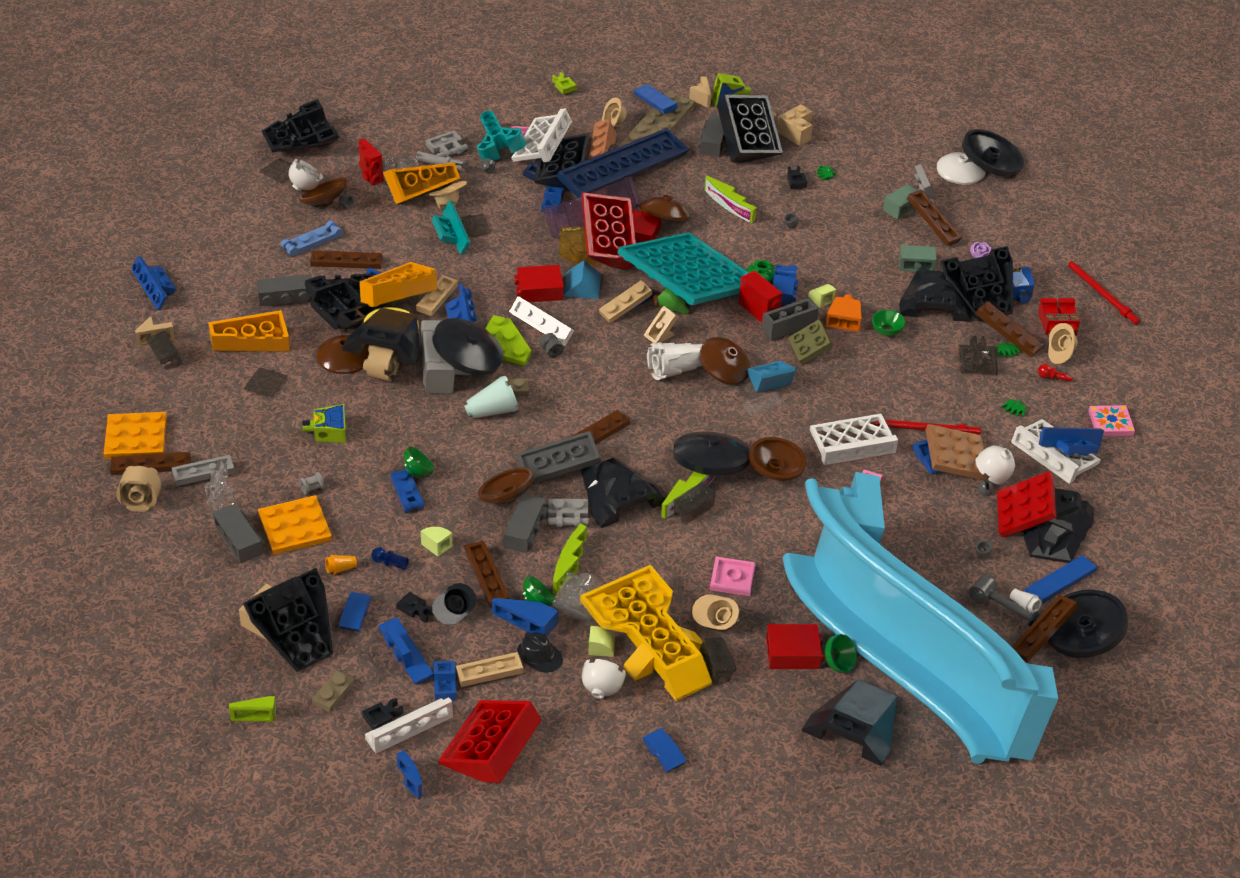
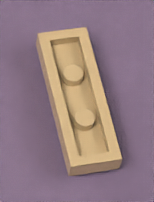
M442 275L437 281L438 289L427 292L416 305V311L433 316L458 287V280Z
M640 280L601 307L599 313L609 323H612L653 295L652 290Z
M518 652L457 665L456 673L461 687L522 674L523 665Z

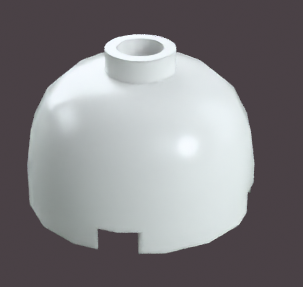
M297 159L293 161L288 174L290 181L293 183L292 186L298 191L315 189L324 177L321 173L320 175L316 173V168L302 160L298 163Z
M989 446L981 451L975 460L979 471L990 476L988 480L995 484H1004L1014 472V458L1011 451L1007 448Z
M590 659L587 660L582 670V681L585 688L591 692V695L596 698H604V696H611L617 693L624 683L625 670L619 671L617 664L606 660L595 659L594 663H589Z

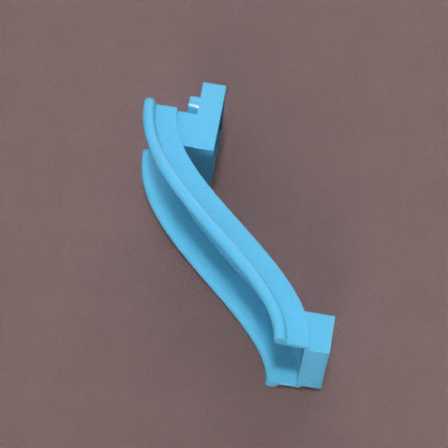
M855 472L851 488L842 486L840 492L837 489L819 487L816 479L806 480L805 488L809 502L824 526L814 557L786 553L783 556L787 578L801 601L835 635L845 634L850 637L857 653L938 715L965 744L973 763L980 764L984 762L985 758L1009 762L1010 757L1032 760L1058 701L1053 667L1025 663L1018 653L989 626L880 545L885 526L879 476Z

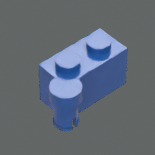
M776 264L773 286L782 292L781 307L792 304V301L796 302L799 280H796L797 265L783 266Z

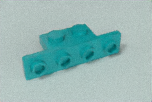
M448 201L442 213L443 217L434 215L432 223L440 241L456 244L459 253L464 255L466 249L470 246V240L453 202Z

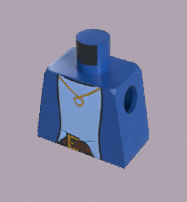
M1030 267L1013 268V300L1019 299L1022 304H1026L1030 301L1034 290V281Z

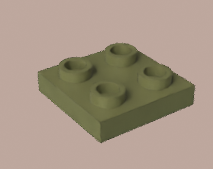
M819 319L788 337L801 365L833 347Z

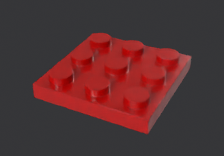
M1051 471L997 491L998 530L1001 537L1012 535L1056 518L1054 475Z

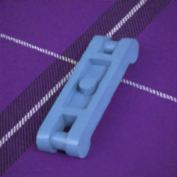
M330 220L325 226L291 240L284 239L281 242V247L287 250L290 256H295L341 237L344 231L333 220Z

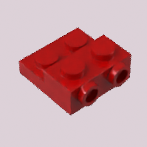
M365 138L360 139L358 148L360 154L359 166L363 170V179L371 185L383 182L382 154Z

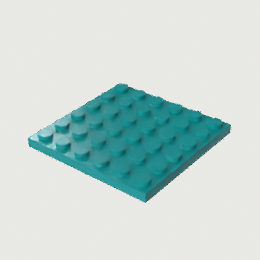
M689 232L622 246L618 249V254L625 261L631 262L637 269L647 273L650 278L660 282L663 287L670 289L676 296H680L690 305L739 294L741 276L749 273Z

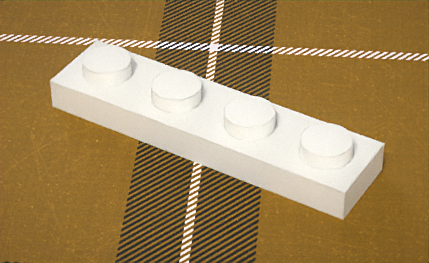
M519 296L509 311L544 334L554 333L558 341L564 346L568 343L574 332L567 325Z

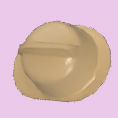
M619 98L609 100L603 112L602 120L610 119L613 127L621 126L627 115V111L622 106Z
M467 182L454 183L429 195L434 196L439 209H445L448 201H452L455 206L459 199V189L465 186Z
M1060 323L1049 334L1048 355L1054 364L1066 362L1077 347V336L1070 325Z
M704 595L696 600L693 605L692 614L694 620L704 627L727 630L733 627L736 622H739L738 604L730 598Z

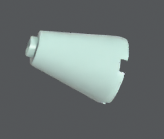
M501 376L466 401L467 405L464 407L468 416L472 415L473 418L519 410L511 385L508 386L506 382L508 381L506 376Z

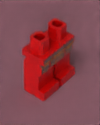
M1040 298L1038 313L1042 326L1045 329V335H1049L1056 325L1066 323L1073 328L1074 334L1077 336L1080 319L1076 313L1075 299L1058 298L1057 302V298Z

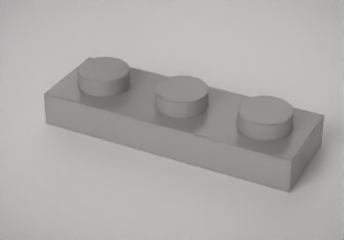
M230 455L172 467L176 486L235 473Z

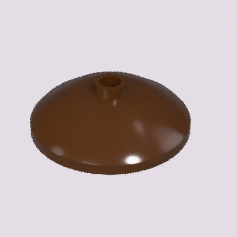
M341 177L322 182L315 189L307 190L300 194L298 197L299 201L308 205L324 204V206H328L343 192L347 185V180Z
M669 195L653 197L640 204V209L643 212L658 218L673 221H687L690 218L688 210Z
M349 335L332 337L318 348V363L325 370L336 374H350L363 369L365 359H368L369 344H365L361 354L342 351Z
M713 337L706 340L701 346V363L705 370L716 380L729 385H737L749 376L747 368H750L748 357L735 342L726 338Z
M761 438L752 444L749 451V460L752 466L761 475L772 480L787 481L795 479L804 472L807 463L803 451L796 444L783 438Z
M518 467L501 472L487 480L480 487L478 496L487 503L502 504L514 502L530 487L534 479V473L527 467Z

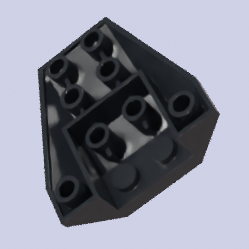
M1008 246L991 249L987 256L959 262L958 257L940 262L946 279L978 322L984 320L977 316L976 312L988 301L1005 315L1013 314V260Z
M381 307L347 337L342 351L361 354L365 344L397 350V362L415 366L420 355L417 315Z
M317 568L287 579L243 603L251 623L296 672L333 654L325 586Z
M858 679L813 712L803 726L802 732L821 740L827 731L863 746L861 757L882 766L891 750L897 695Z

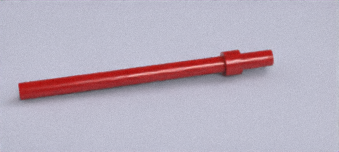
M1073 261L1069 262L1068 267L1118 309L1125 319L1128 318L1135 325L1141 322L1128 306H1124L1076 263Z
M885 420L887 426L891 428L926 430L928 424L967 433L981 434V427L966 426V424L946 425ZM874 421L870 423L875 426H880L879 421Z

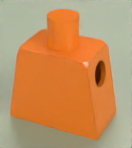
M846 294L844 297H835L827 312L826 327L859 332L862 318L861 301L855 300L850 294Z

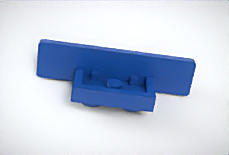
M141 256L137 257L132 265V272L155 308L161 310L167 298L166 293L174 294L176 287L162 267L147 266Z
M461 283L458 285L460 296L445 304L448 319L460 318L477 324L476 320L478 318L474 312L475 305L471 298L473 294L468 287L465 288Z
M1043 427L1039 445L1057 447L1063 451V454L1073 456L1074 453L1084 456L1097 454L1104 430L1101 428Z
M397 617L379 625V630L384 636L388 648H392L397 662H401L415 685L434 676L433 671Z

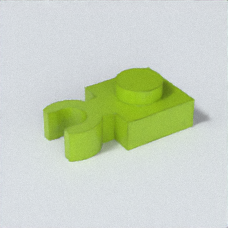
M562 72L559 73V77H556L554 74L552 75V82L555 83V87L562 94L577 90V85L569 77L564 78Z

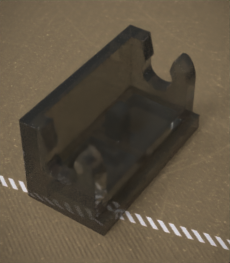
M165 331L146 339L161 365L171 361L169 365L164 367L165 370L183 365L178 351Z
M703 482L699 483L673 500L675 516L681 513L682 523L687 525L714 507L716 492Z
M704 638L699 651L703 656L712 680L711 686L717 685L721 677H724L725 683L729 682L737 668L724 638Z

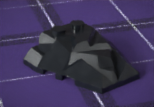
M318 99L298 107L299 111L294 115L292 113L287 114V119L283 122L276 121L262 130V134L272 152L323 147L339 139L334 126H330L327 121L323 107Z
M927 269L916 271L899 303V313L902 316L917 317L919 307L952 310L953 321L971 322V311L948 282L944 272Z
M351 274L350 278L342 279L341 275H335L334 279L317 276L305 280L304 283L307 294L312 298L311 307L333 329L347 328L363 323L369 313L380 309L386 304L370 307L369 304L361 302L360 281L373 277V274Z
M616 457L581 469L584 487L587 490V499L591 507V515L601 528L618 522L619 511L645 501L652 508L661 506L667 498V495L660 486Z
M1055 488L1056 518L1023 530L1025 535L1024 541L1030 557L1070 563L1079 550L1082 540L1085 539L1089 528L1093 525L1094 507L1088 501L1081 500L1079 492Z

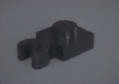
M788 166L787 180L790 189L807 188V180L805 174L800 173V167L797 166L796 170H792Z
M412 592L407 593L396 603L398 610L412 618L418 615L422 622L428 621V617L425 614L434 616L432 607L426 606V601Z
M394 698L386 706L380 702L362 711V717L370 728L375 730L392 722V716H401L404 713L403 706L394 708L398 706V700Z

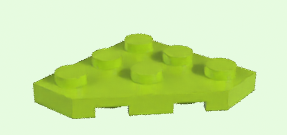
M493 315L485 329L501 345L503 361L525 366L531 356L530 347L511 319Z

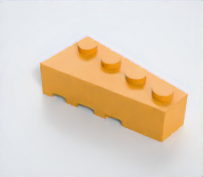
M455 162L390 169L383 172L396 204L460 179Z
M413 262L360 281L361 302L369 304L370 307H376L380 304L438 289L437 270Z
M282 310L208 322L213 351H290L289 335Z

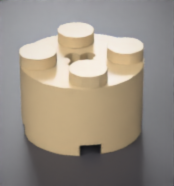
M369 345V356L364 361L363 370L367 371L369 377L391 382V375H396L400 362H397V350Z
M143 466L127 467L116 492L120 504H125L126 508L130 511L138 512L148 511L150 507L154 506L161 489V480L157 475V470Z

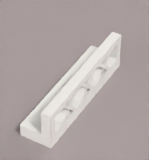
M449 697L444 700L441 698L366 733L365 739L373 751L379 753L453 718L452 701Z

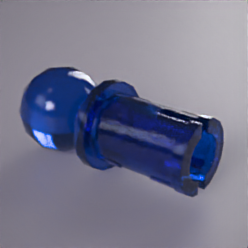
M382 547L372 550L371 558L376 563L384 562L385 566L391 565L402 570H406L408 567L409 558L394 554L391 550L386 552Z

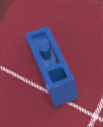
M494 598L492 600V614L527 632H539L548 636L558 624V611L541 602Z

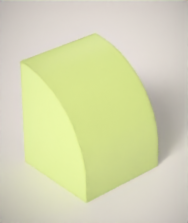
M826 284L811 290L808 293V297L821 308L833 302L836 289Z
M442 527L425 528L421 530V544L436 556H440L453 546L452 532Z
M591 626L588 655L614 657V635L607 629Z

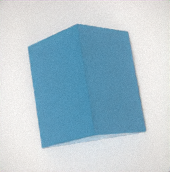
M583 260L567 271L563 297L599 299L602 274L586 260Z
M782 361L747 368L748 375L757 393L791 385L796 371L795 367Z

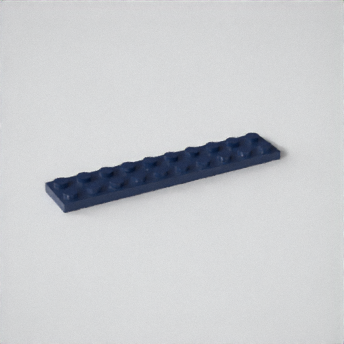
M665 128L561 170L556 177L578 199H581L582 193L593 194L687 154L689 149L668 128Z

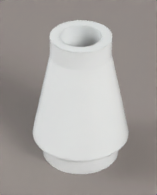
M1014 589L1010 594L1011 600L1032 614L1035 611L1038 612L1041 607L1042 601L1037 595Z

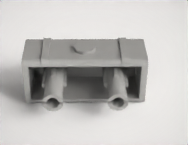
M423 320L421 322L420 354L423 369V385L425 393H452L455 375L471 374L454 368L435 350L432 334L438 323L441 322L436 320Z

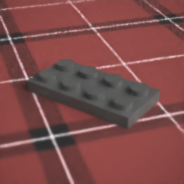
M590 431L516 454L520 467H527L533 471L534 479L532 484L601 463L600 455Z

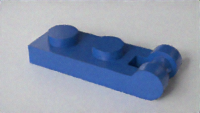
M406 469L391 472L390 478L404 512L408 513L416 508L418 510L424 509L423 498L419 494L412 474Z

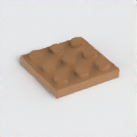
M928 424L926 435L933 470L987 480L989 476L979 471L975 461L979 453L984 450L981 435Z

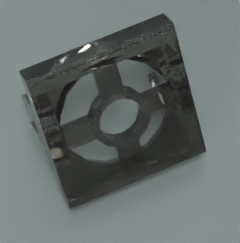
M973 336L969 345L959 344L961 373L998 374L996 347L987 346L985 336L981 337L979 343H977V336ZM974 352L972 358H965L967 353ZM980 353H986L991 359L983 358L980 356Z

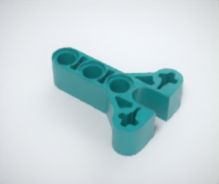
M485 111L480 115L486 132L483 141L477 145L482 162L484 159H491L493 161L500 159L498 151L501 148L508 147L510 152L513 153L526 146V141L520 128L501 127L493 111Z

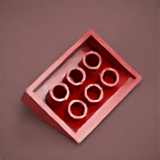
M582 193L587 256L609 267L629 270L633 264L625 261L618 254V249L622 246L636 244L631 198Z
M480 700L444 751L438 763L482 782L501 783L540 724L541 718L531 701Z

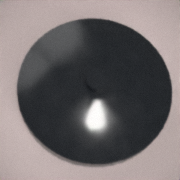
M974 129L968 131L962 140V148L967 157L978 167L991 174L1013 177L1018 175L1024 166V159L1020 151L1010 141L994 132Z
M460 318L445 319L438 323L432 334V342L437 353L448 364L462 372L477 376L490 375L498 370L503 361V350L497 339L485 328L474 322Z
M700 431L679 437L674 443L673 456L681 466L691 471L706 475H730L744 470L749 465L750 449L743 441L733 436L719 432Z
M1088 589L1069 593L1064 597L1077 602L1078 608L1052 635L1048 643L1056 651L1070 657L1088 658L1104 654L1116 647L1127 633L1129 621L1126 608L1117 597L1105 591Z

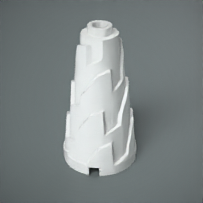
M658 342L650 344L652 347H648V368L654 369L655 373L650 374L656 380L679 375L682 372L703 366L700 360V349L703 344Z

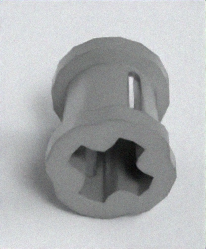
M316 472L314 476L299 479L301 489L305 495L309 494V491L318 488L324 489L325 487L319 472Z

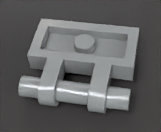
M455 131L425 140L429 150L433 154L437 153L436 155L442 157H450L455 154L460 155L463 154V151L468 150L467 144L461 145L462 138Z
M922 165L915 166L916 174L914 176L917 184L919 183V190H922L935 205L934 194Z
M548 499V525H556V527L574 525V527H578L581 523L588 526V499Z

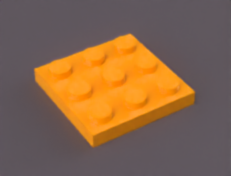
M166 412L108 414L104 459H111V457L164 453Z
M316 495L258 509V515L273 555L332 541V535Z

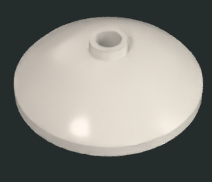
M962 152L947 154L940 158L937 163L939 175L945 180L956 184H974L981 181L986 175L985 170L974 164Z

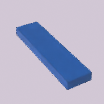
M648 84L634 89V94L663 114L678 108L675 101Z
M1082 555L1025 588L1024 592L1037 595L1042 603L1095 573L1097 567Z

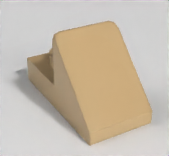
M700 77V83L697 86L690 87L689 99L705 107H710L711 92L707 77Z
M663 305L644 333V336L652 343L663 342L673 337L675 334L670 329L679 316Z
M149 317L135 330L138 346L175 340L172 322L153 325L152 317Z

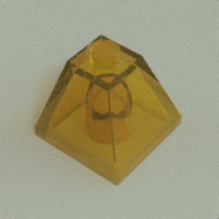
M585 226L559 228V257L574 265H578L583 260H586L591 266H596V260L587 256Z

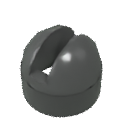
M484 159L481 167L485 173H491L496 164L491 159Z
M343 194L339 198V203L345 208H350L354 204V197L349 194Z
M788 213L784 216V222L788 227L793 228L798 224V217L795 213Z
M983 480L978 485L977 491L982 496H991L994 485L989 480Z
M986 540L979 541L976 544L977 555L981 558L990 556L992 553L991 543Z

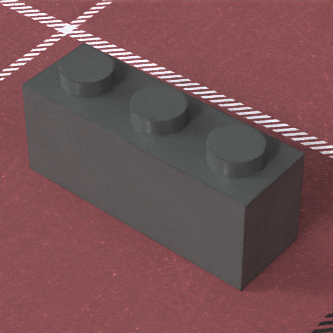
M710 114L708 120H705L704 129H702L701 138L698 141V148H700V154L720 157L725 136L720 116Z
M311 274L257 280L260 306L311 301L312 298L307 294L304 284L305 280L311 278Z
M810 298L763 313L762 331L770 340L800 331L817 321L819 308Z
M522 494L504 533V548L527 553L529 547L534 546L535 534L540 532L541 520L546 519L548 508L545 507V498Z
M232 504L213 512L215 527L240 563L262 555L263 540L260 535H256L253 524L247 522L243 510H239L236 504Z

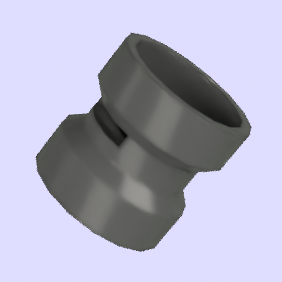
M547 333L541 338L540 345L546 350L550 358L558 357L563 353L564 346L558 341L554 333Z

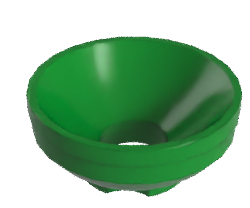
M757 260L747 267L749 273L755 270L769 283H773L775 266L769 261Z
M880 310L873 315L872 326L881 335L894 336L903 331L905 319L896 311ZM884 327H889V328H891L892 330H885V329H882V328H884Z
M409 446L405 450L404 466L410 474L416 477H426L435 471L431 461L420 450L413 446Z
M532 575L526 577L523 582V595L527 601L541 602L547 606L555 603L553 594L539 579Z
M837 634L829 638L824 649L828 665L836 672L845 673L851 671L855 666L857 658L853 641L845 634ZM832 649L835 652V660L832 658Z

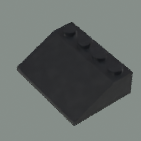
M768 95L723 96L718 102L717 108L731 162H750L783 153Z
M590 133L562 138L549 162H543L542 158H539L534 182L536 184L569 190L556 176L559 171L588 160L592 141Z

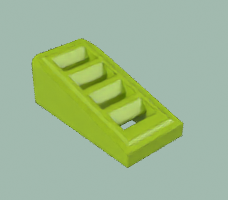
M275 696L229 703L230 719L232 721L251 722L275 721Z

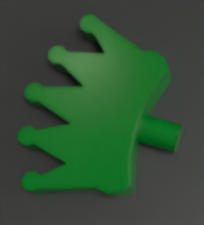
M820 165L817 175H819L818 177L822 181L833 179V174H836V171H831L832 167Z
M1003 341L1002 344H997L998 356L1001 353L1003 357L1007 355L1010 358L1012 354L1016 356V352L1020 354V350L1013 343L1006 344Z
M1009 399L1001 406V408L1007 407L1005 412L1011 410L1010 415L1016 412V416L1022 413V417L1025 416L1026 405L1021 404V400L1016 402Z

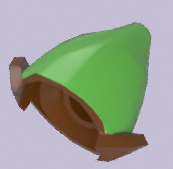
M665 288L659 295H654L653 303L655 307L662 308L664 305L671 311H677L684 315L689 313L684 299L676 296L670 289Z

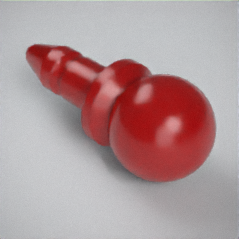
M1042 364L1038 368V374L1042 378L1049 377L1052 380L1055 377L1063 381L1073 380L1068 374L1055 371L1056 367L1052 368L1049 364Z

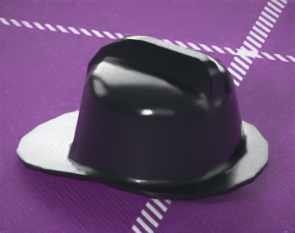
M455 583L449 586L433 601L432 612L434 617L445 625L458 623L474 609L476 594L471 587L463 583Z
M526 632L525 638L518 645L517 652L519 657L539 672H554L563 663L562 654L550 643L545 634Z

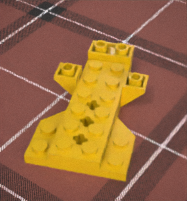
M651 565L580 595V602L601 628L626 633L637 647L636 651L624 664L625 670L634 681L652 674L654 668L665 681L664 687L675 701L712 685V680L703 656L700 653L701 650L706 649V645L694 631L678 626L669 616L668 610L673 597V590Z

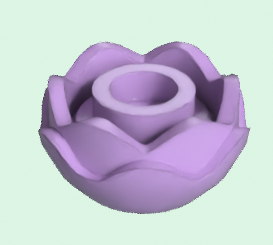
M975 242L970 248V253L974 258L987 256L991 251V247L986 242Z

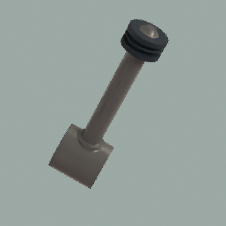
M982 575L969 589V595L973 600L983 604L987 600L992 599L1028 620V626H1031L1040 617V613L1038 614L1037 611L1032 614L996 593L997 584L990 576Z

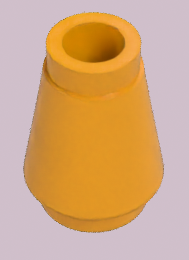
M330 555V557L325 559L326 571L335 575L356 568V557Z

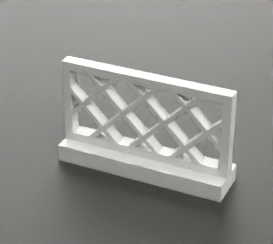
M566 108L560 109L557 115L537 117L533 120L524 135L527 145L514 152L511 157L513 162L542 158L543 162L550 161L572 123Z
M882 414L810 426V432L822 455L824 465L896 453L898 439L896 435H892ZM874 421H879L880 426L877 427L870 423ZM858 424L863 426V428L859 430L852 426ZM840 427L845 429V431L841 433L834 429ZM868 428L875 431V433L872 435L864 431ZM822 430L827 432V434L823 436L818 434L817 431ZM850 431L857 434V436L853 438L846 434ZM880 433L882 435H885L886 437L879 438L876 436ZM832 434L839 437V439L835 441L830 439L829 436ZM862 436L867 438L868 440L861 441L859 440V438ZM844 439V440L849 441V442H851V443H845V444H843V443H841V441ZM826 442L833 446L824 447L823 445Z
M1043 419L1025 428L1021 425L1016 427L1011 441L1012 444L1069 484L1075 481L1076 476L1095 467L1101 460L1094 454L1084 456L1078 453H1074L1073 456L1078 457V459L1070 458V455L1063 454V451L1059 448L1040 446L1039 440L1042 430L1039 428L1041 426L1053 427Z

